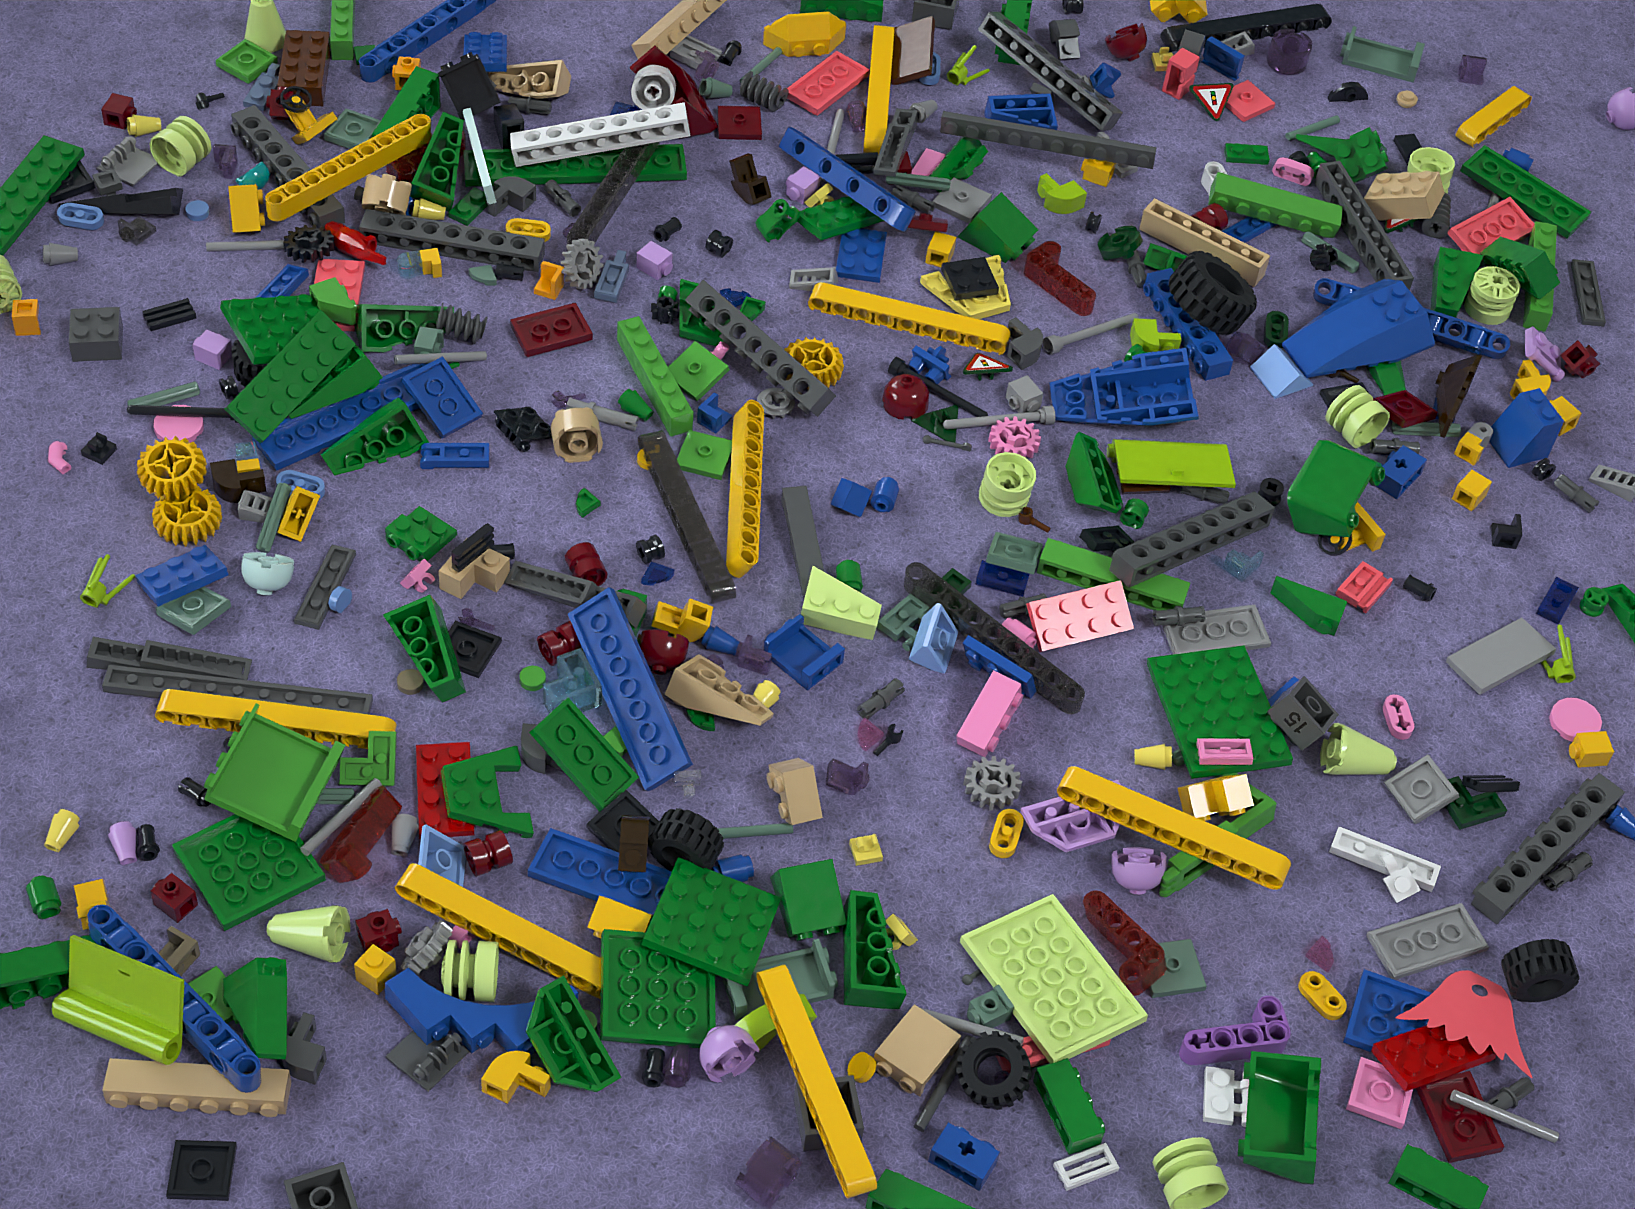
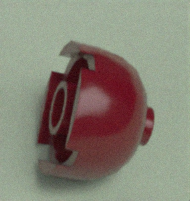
M1143 23L1139 27L1137 24L1126 26L1115 31L1116 36L1111 38V35H1108L1105 38L1110 53L1119 59L1127 58L1128 61L1139 58V53L1147 45V35Z
M911 374L897 375L891 378L884 388L883 407L890 416L904 420V416H912V419L918 418L928 410L929 390L924 381L917 376Z
M644 630L641 635L638 634V644L653 674L665 675L666 671H673L684 662L689 647V640L680 634H676V638L668 636L669 631Z

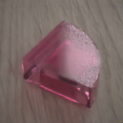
M866 718L860 722L857 738H859L860 746L867 751L883 738L884 732Z
M1323 936L1319 938L1305 956L1327 973L1334 962L1333 953L1330 948L1331 945Z

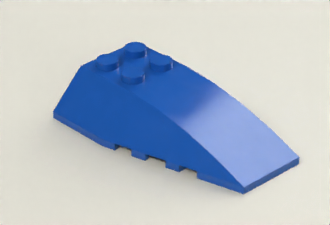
M1383 279L1345 295L1282 343L1283 348L1306 378L1333 374L1341 369H1346L1347 371L1355 370L1357 366H1378L1380 362L1395 363L1435 345L1428 313L1403 281Z
M1186 348L1137 354L1132 356V360L1126 362L1121 360L1112 362L1110 367L1101 370L1097 367L1091 369L1088 374L1080 376L1078 373L1049 383L1052 406L1054 407L1055 420L1097 425H1159L1199 419L1196 399L1193 398Z

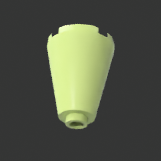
M251 0L244 39L270 53L279 51L284 47L286 30L274 1Z
M1334 723L1329 727L1327 732H1331L1329 739H1323L1320 751L1321 766L1326 765V770L1323 771L1325 774L1387 775L1390 771L1394 770L1397 757L1392 749L1344 724Z
M338 905L276 914L267 924V935L275 944L327 962H340L349 943H343L345 932H350V916L345 907Z

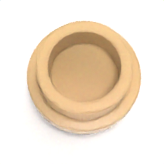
M1408 90L1399 92L1396 98L1398 104L1404 108H1411L1418 101L1417 96Z

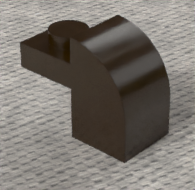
M747 153L729 160L734 180L731 181L732 187L746 204L754 205L772 197L767 177L757 175L752 154Z
M235 459L210 463L215 492L224 501L239 503L244 490L255 493L266 492L263 469L238 473Z
M622 815L618 871L646 872L650 817Z

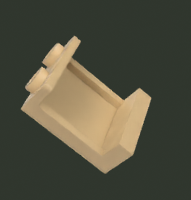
M914 1004L875 1051L876 1071L883 1077L890 1076L899 1082V1086L905 1092L915 1093L920 1097L924 1091V1086L949 1055L953 1056L957 1051L961 1035Z

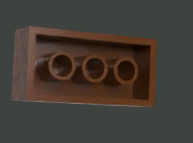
M286 30L277 87L298 86L306 89L312 97L311 106L323 107L331 56L330 32ZM300 92V96L307 105L309 103L308 97Z

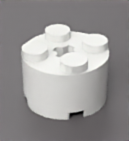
M659 65L643 67L637 72L632 84L631 95L633 102L642 110L671 105L676 91L675 79L666 67ZM651 86H654L657 92H653Z

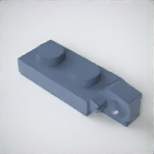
M271 63L267 73L262 72L243 101L244 107L255 105L260 111H265L267 108V96L271 95V89L277 90L280 72L279 64Z
M617 250L614 261L606 260L594 292V298L617 303L629 271V264H626V251Z

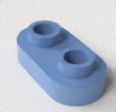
M933 52L932 74L919 78L921 83L935 85L939 82L941 59L938 54Z
M65 203L57 210L59 221L65 226L95 230L104 224L103 213L97 207Z
M294 470L282 471L276 477V484H293L290 495L296 486L319 494V500L325 495L324 481L319 477Z

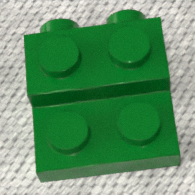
M1370 127L1351 135L1347 140L1331 146L1336 161L1342 163L1354 184L1388 169L1386 165L1389 162L1385 150H1380L1378 145L1381 139L1376 130L1372 131Z
M418 506L408 516L401 514L385 528L386 541L391 547H398L406 553L409 559L421 562L423 559L426 561L430 560L455 538L457 530L421 506Z

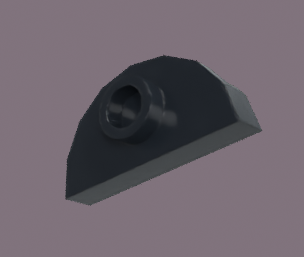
M1359 82L1342 83V87L1334 92L1332 90L1327 97L1329 102L1368 100L1367 91Z

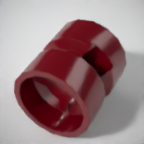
M1212 203L1201 211L1190 215L1220 231L1228 225L1226 211L1216 203Z
M589 542L576 544L565 554V561L569 570L573 573L572 576L593 581L597 586H601L606 581L608 573L593 544Z
M571 621L556 627V632L549 630L537 637L539 650L551 666L566 660L567 655L572 657L583 651Z
M501 830L487 834L483 841L480 838H476L463 844L466 860L475 877L490 872L492 866L499 869L513 863L508 840Z

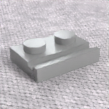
M689 35L670 51V57L703 73H706L717 63V59H720L722 55L721 50Z

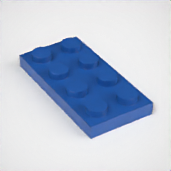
M480 32L465 34L463 55L470 52L473 53V56L478 54L487 72H507V35H503L500 32H492L490 35H481Z

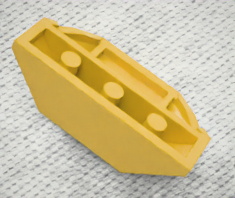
M830 12L787 14L771 25L764 27L763 44L773 50L776 47H780L782 54L787 57L829 54L845 40L846 22Z

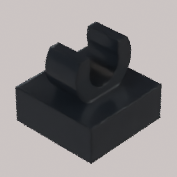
M97 432L81 450V454L83 457L103 465L117 450V446L115 443L108 441L105 435Z

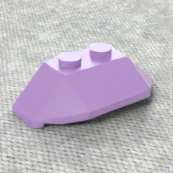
M1118 780L1112 781L1121 785ZM1061 797L1021 808V813L1031 832L1064 852L1113 839L1120 824L1067 802Z

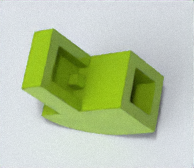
M1047 173L1040 176L1037 191L1041 198H1045L1044 208L1057 214H1070L1084 208L1087 192L1074 180L1060 186Z
M1133 319L1130 331L1132 346L1139 344L1145 352L1179 349L1181 333L1158 332L1156 319Z

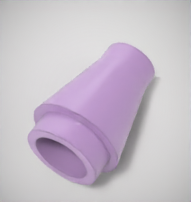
M119 822L112 825L108 837L119 857L120 864L126 865L136 862V828L132 826L131 822Z

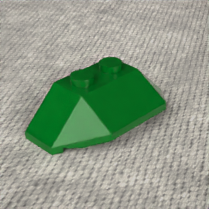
M1078 432L1075 435L1065 466L1068 480L1073 490L1074 500L1081 506L1116 514L1124 505L1113 470L1103 452L1098 448L1099 443L1097 440Z
M564 975L540 988L525 1032L554 1083L598 1092L622 1078Z

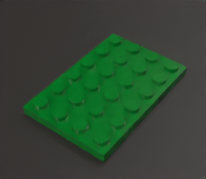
M1244 645L1147 658V666L1191 779L1292 765V754L1280 727L1271 720L1267 712L1271 706ZM1197 738L1250 739L1253 763L1252 765H1199L1198 749L1196 746Z

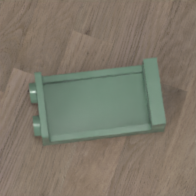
M1353 26L1351 33H1346L1340 56L1343 57L1342 64L1414 83L1424 43L1417 42L1414 51L1357 37L1355 36L1356 26Z
M819 938L813 940L812 947L758 959L748 987L722 977L735 1020L742 1019L755 1009L765 1005L758 987L756 973L783 964L787 966L798 994H804L809 1003L833 998L834 989L838 987V981L835 972L829 969V954L826 947L822 948Z

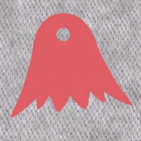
M1465 970L1451 974L1425 1000L1395 1017L1396 1019L1404 1020L1429 1019L1428 1028H1435L1444 1024L1448 1041H1456L1467 1036L1473 1049L1478 1054H1482L1491 1045L1493 1051L1501 1060L1504 1059L1506 1053L1525 1074L1532 1078L1519 1045L1512 1004L1508 994L1502 986L1472 971ZM1472 986H1483L1488 992L1487 996L1475 994Z

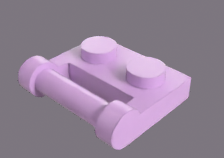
M1533 326L1525 330V356L1530 360L1536 361L1549 373L1553 381H1560L1564 377L1565 372L1561 369L1560 355L1562 353L1559 347L1549 342L1542 332H1538Z

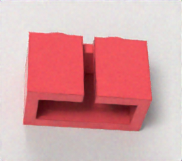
M1181 48L1168 61L1162 91L1178 100L1188 93L1190 85L1194 83V73L1197 71L1200 57L1184 48Z

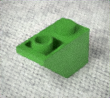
M335 277L309 286L310 296L316 301L319 310H322L331 320L349 325L356 324L357 305L354 300L349 299L345 286L340 285Z

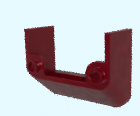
M656 45L630 66V69L635 74L648 65H659L670 70L676 83L674 100L671 105L685 102L690 136L688 137L712 133L718 128L703 96L700 95L695 81ZM651 86L653 92H657V89H655L654 86Z

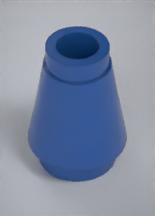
M709 626L701 644L707 646L706 649L735 656L741 642L718 626H715V628Z
M1616 805L1606 817L1605 822L1609 824V828L1635 840V817L1626 807L1622 808Z

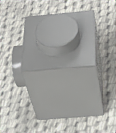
M1027 375L1009 382L1006 399L1011 409H1016L1018 413L1037 412L1041 407L1043 392Z

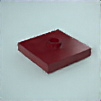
M717 106L719 139L762 140L759 106Z
M920 213L919 216L914 215L908 228L946 233L948 220L933 218L931 214Z
M1407 390L1373 398V401L1379 402L1389 412V419L1402 428L1434 420L1438 413Z

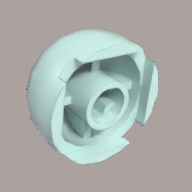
M264 552L245 553L241 563L242 575L250 587L257 589L258 594L272 595V591L280 590L290 582L294 570V560L279 554L271 557L266 556Z

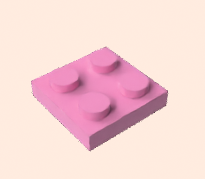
M1361 1057L1356 1069L1346 1110L1402 1129L1405 1124L1413 1089L1405 1092L1382 1064Z

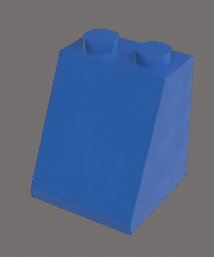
M1540 388L1518 394L1491 426L1493 434L1489 442L1508 468L1548 458L1564 420Z

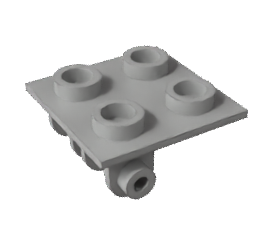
M129 136L125 137L120 144L111 149L108 155L102 157V162L97 167V170L104 172L115 169L121 181L134 186L158 163L153 155L136 148L135 138Z

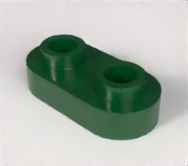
M1271 311L1267 314L1264 323V343L1271 348L1275 344L1279 348H1283L1282 343L1288 339L1289 319L1286 314L1280 311Z

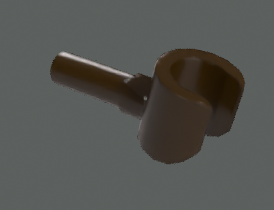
M1344 369L1337 370L1333 374H1327L1330 378L1340 375L1354 383L1359 381L1358 378L1347 373Z

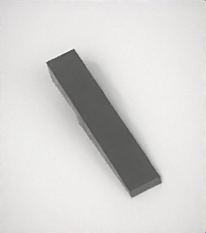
M896 108L892 123L888 125L874 167V175L896 176L917 127L918 110Z
M807 485L782 488L781 497L803 600L805 599L812 567L815 566L824 572Z
M519 561L514 562L504 582L514 588L574 608L579 607L607 589L597 586L593 581ZM615 591L630 626L637 628L647 605L636 596Z
M94 636L87 654V668L107 670L109 665L241 680H248L252 659L156 641L146 640L145 646Z

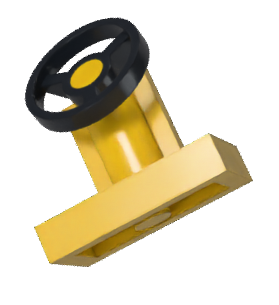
M291 86L282 91L280 96L281 105L285 108L286 113L299 131V133L292 137L296 144L299 145L309 141L337 120L334 112L324 114L315 119L309 109L312 97L306 89ZM297 91L289 99L283 100V96L287 92ZM300 92L308 97L309 103L307 105L300 96Z
M1357 502L1355 511L1359 515V524L1354 528L1351 536L1318 535V544L1322 551L1331 556L1341 555L1365 543L1373 552L1381 548L1386 534ZM1322 538L1328 540L1329 544L1334 547L1335 552H1330L1323 548Z

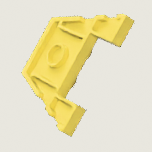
M999 255L986 258L999 287L997 295L955 301L946 280L939 271L921 276V285L960 315L982 319L1010 311L1011 302L1007 285L1004 282V271L1001 268V258Z

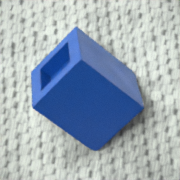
M1103 62L1089 77L1093 88L1097 92L1108 98H1113L1115 95L1111 86L1121 76V72Z
M714 392L698 407L697 423L716 434L732 419V415L718 407L719 395Z
M841 478L831 505L861 517L872 490L853 481Z

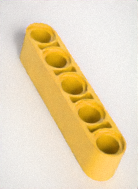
M1512 86L1463 122L1456 132V137L1474 148L1473 145L1485 140V136L1493 134L1500 125H1505L1512 116H1517L1522 112L1523 108H1527L1532 100V96L1516 86Z

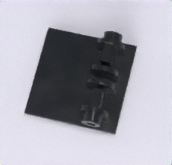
M531 407L494 410L497 416L495 419L496 427L504 433L510 442H513L519 451L527 452L531 447V440L552 438L550 425L544 422Z

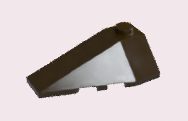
M1475 355L1451 363L1445 372L1440 371L1435 384L1439 385L1436 392L1440 437H1446L1470 388L1481 361V355Z

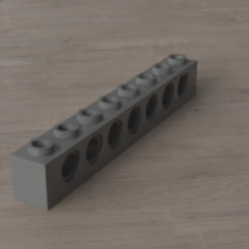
M989 12L978 28L982 34L1098 129L1106 131L1111 130L1123 114L1120 109L1001 12Z
M255 105L231 114L232 124H230L232 133L234 136L241 138L243 146L252 151L253 157L257 162L261 161L267 166L278 187L311 170ZM333 194L300 211L301 214L305 213L311 226L316 225L318 229L331 221L345 223L344 207Z
M1340 161L1320 163L1314 183L1326 202L1343 206L1341 227L1375 282L1383 279L1401 280L1410 290L1414 280L1413 275Z
M366 209L359 226V232L364 236H375L379 246L414 252L438 248L439 256L491 265L504 262L506 265L524 266V270L539 272L545 255V239L370 209Z
M702 280L685 299L691 306L688 310L698 319L703 316L706 319L704 324L713 332L718 329L721 332L719 337L729 346L731 343H734L737 346L735 351L742 358L746 359L747 356L753 361L750 365L759 373L763 370L767 372L768 375L765 378L775 387L778 384L784 387L781 392L791 401L794 398L800 401L797 406L807 415L812 412L818 417L836 397L827 386L705 280ZM712 306H715L714 309L711 312H709L710 308ZM728 319H730L729 323L727 325H724L725 322ZM746 332L745 336L740 339V336ZM761 346V349L755 353V350ZM777 359L776 364L771 366V363ZM793 373L791 379L786 380L787 376ZM809 387V390L805 394H802L803 390Z
M1255 491L1245 496L1243 495L1236 500L1224 503L1222 506L1208 510L1194 518H1189L1187 521L1173 525L1159 533H1154L1152 536L1138 540L1124 548L1117 549L1112 555L1109 571L1130 588L1268 527L1275 507Z
M1600 773L1592 780L1587 778L1580 786L1578 794L1573 792L1564 802L1565 806L1563 808L1557 807L1553 811L1548 823L1543 821L1537 827L1533 838L1527 836L1520 844V850L1517 853L1512 851L1503 862L1505 865L1502 868L1499 866L1495 867L1488 876L1489 880L1486 883L1481 881L1472 892L1475 897L1471 905L1495 924H1498L1543 880L1544 876L1548 875L1619 804L1625 791Z

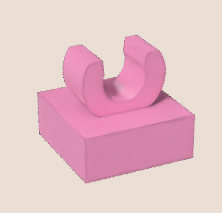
M423 559L407 574L400 584L406 589L414 585L418 592L423 593L427 590V587L422 583V580L429 584L435 581L432 574L425 573L432 565Z

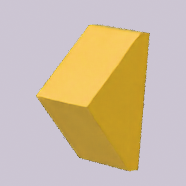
M296 486L288 499L277 533L301 542L320 495Z

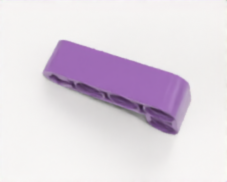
M1266 995L1261 997L1252 1016L1253 1023L1189 1031L1185 1034L1179 1050L1181 1060L1189 1065H1202L1251 1058V1051L1281 1054L1291 1035L1281 1002L1273 996Z

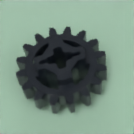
M307 225L301 228L295 227V232L288 231V236H284L283 242L287 257L293 256L294 261L302 259V263H305L306 260H310L312 263L317 259L322 261L323 256H330V251H334L335 245L334 236L331 235V231H325L323 226L318 229L316 225H313L311 228H308Z

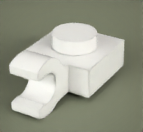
M1392 853L1380 858L1389 876L1383 878V881L1396 903L1420 891L1408 866L1399 869Z

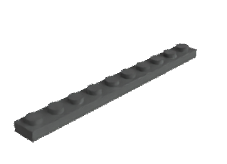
M943 111L941 116L940 133L1148 169H1153L1157 147L947 111Z
M116 665L108 666L102 684L103 692L160 698L164 690L174 689L370 715L373 703L372 694Z

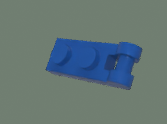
M424 443L421 445V455L423 457L420 459L421 469L489 468V443Z

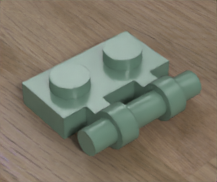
M910 593L878 621L877 628L895 641L902 636L905 637L907 640L902 643V646L906 651H910L918 630L915 631L912 627L917 623L920 625L922 617L929 611L930 607Z

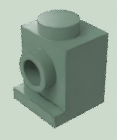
M420 326L414 344V354L441 353L444 347V331Z
M1000 985L994 987V990L969 1002L967 1017L970 1022L994 1028L1011 1020L1014 1005Z

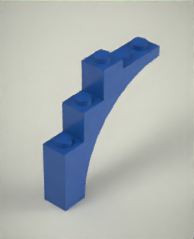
M409 968L385 982V999L426 1045L434 1040H441L451 1030L452 1033L455 1032L462 1038L461 1043L471 1054L479 1048L483 1049L489 1046L494 1038L507 1052L524 1051L530 1053V1056L536 1052L525 1032L535 1001L514 1005H484L463 1001L444 994L425 983ZM570 985L572 991L578 999L579 992L572 985Z

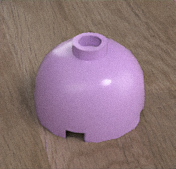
M1631 87L1616 92L1610 98L1607 106L1606 118L1608 122H1613L1617 128L1622 130L1635 129V93L1632 94L1630 90L1633 88Z
M1123 848V854L1118 855L1116 850L1112 853V873L1122 887L1130 889V893L1145 894L1146 890H1151L1160 884L1162 876L1166 871L1167 856L1163 852H1161L1160 856L1154 855V849Z
M735 1025L717 1026L707 1033L700 1046V1062L710 1080L718 1083L722 1082L720 1077L730 1072L733 1073L734 1077L745 1072L755 1062L754 1053L755 1051L759 1053V1048L746 1030Z

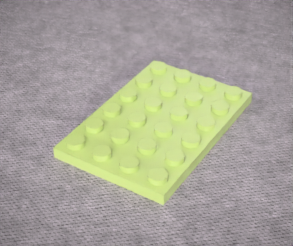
M1054 894L970 931L960 938L961 945L993 988L1000 985L1014 1005L1013 1015L1050 1064L1077 1056L1147 1021L1148 1014Z

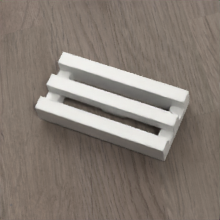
M1106 1143L1056 1161L1053 1164L1060 1180L1064 1183L1066 1191L1115 1173L1120 1168ZM1101 1153L1105 1155L1103 1158L1093 1162L1090 1161L1072 1170L1065 1171L1064 1167ZM1107 1163L1110 1164L1108 1166L1102 1167L1100 1169H1097L1095 1171L1089 1172L1087 1174L1070 1180V1177H1073L1075 1175H1078L1080 1173L1086 1172L1088 1170H1091L1093 1168L1099 1167Z

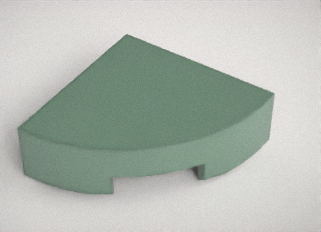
M491 265L469 268V275L473 280L485 283L488 286L497 285Z

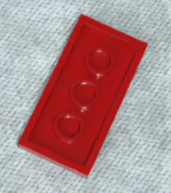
M470 742L416 745L419 839H421L422 826L428 825L448 837L475 835L474 824L448 817L441 778V770L444 765L471 758Z
M1444 1024L1435 1028H1428L1426 1025L1374 1043L1371 1050L1405 1092L1490 1062L1496 1058L1491 1045L1482 1054H1478L1473 1049L1467 1036L1456 1041H1448Z

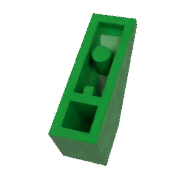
M1276 576L1270 593L1310 628L1316 629L1321 634L1335 636L1347 601Z

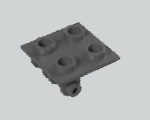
M412 1031L386 1055V1058L429 1092L469 1051L459 1044L462 1038L455 1032L452 1035L447 1034L441 1040H434L426 1045Z

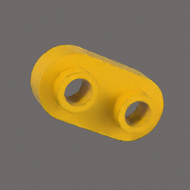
M513 218L506 223L507 233L543 238L545 242L551 237V227L544 221Z
M1005 809L997 816L989 843V849L996 857L1009 858L1016 851L1024 824L1023 816L1017 810ZM1010 823L1013 827L1006 826L1005 824ZM1004 844L1007 848H1002L998 845Z
M1309 971L1301 976L1298 988L1309 1003L1324 1018L1328 1020L1340 1019L1347 1008L1343 996L1318 972ZM1310 981H1314L1318 985H1313ZM1329 1002H1334L1337 1006H1333Z

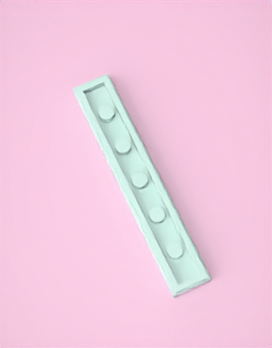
M471 108L463 109L465 123L487 203H497Z

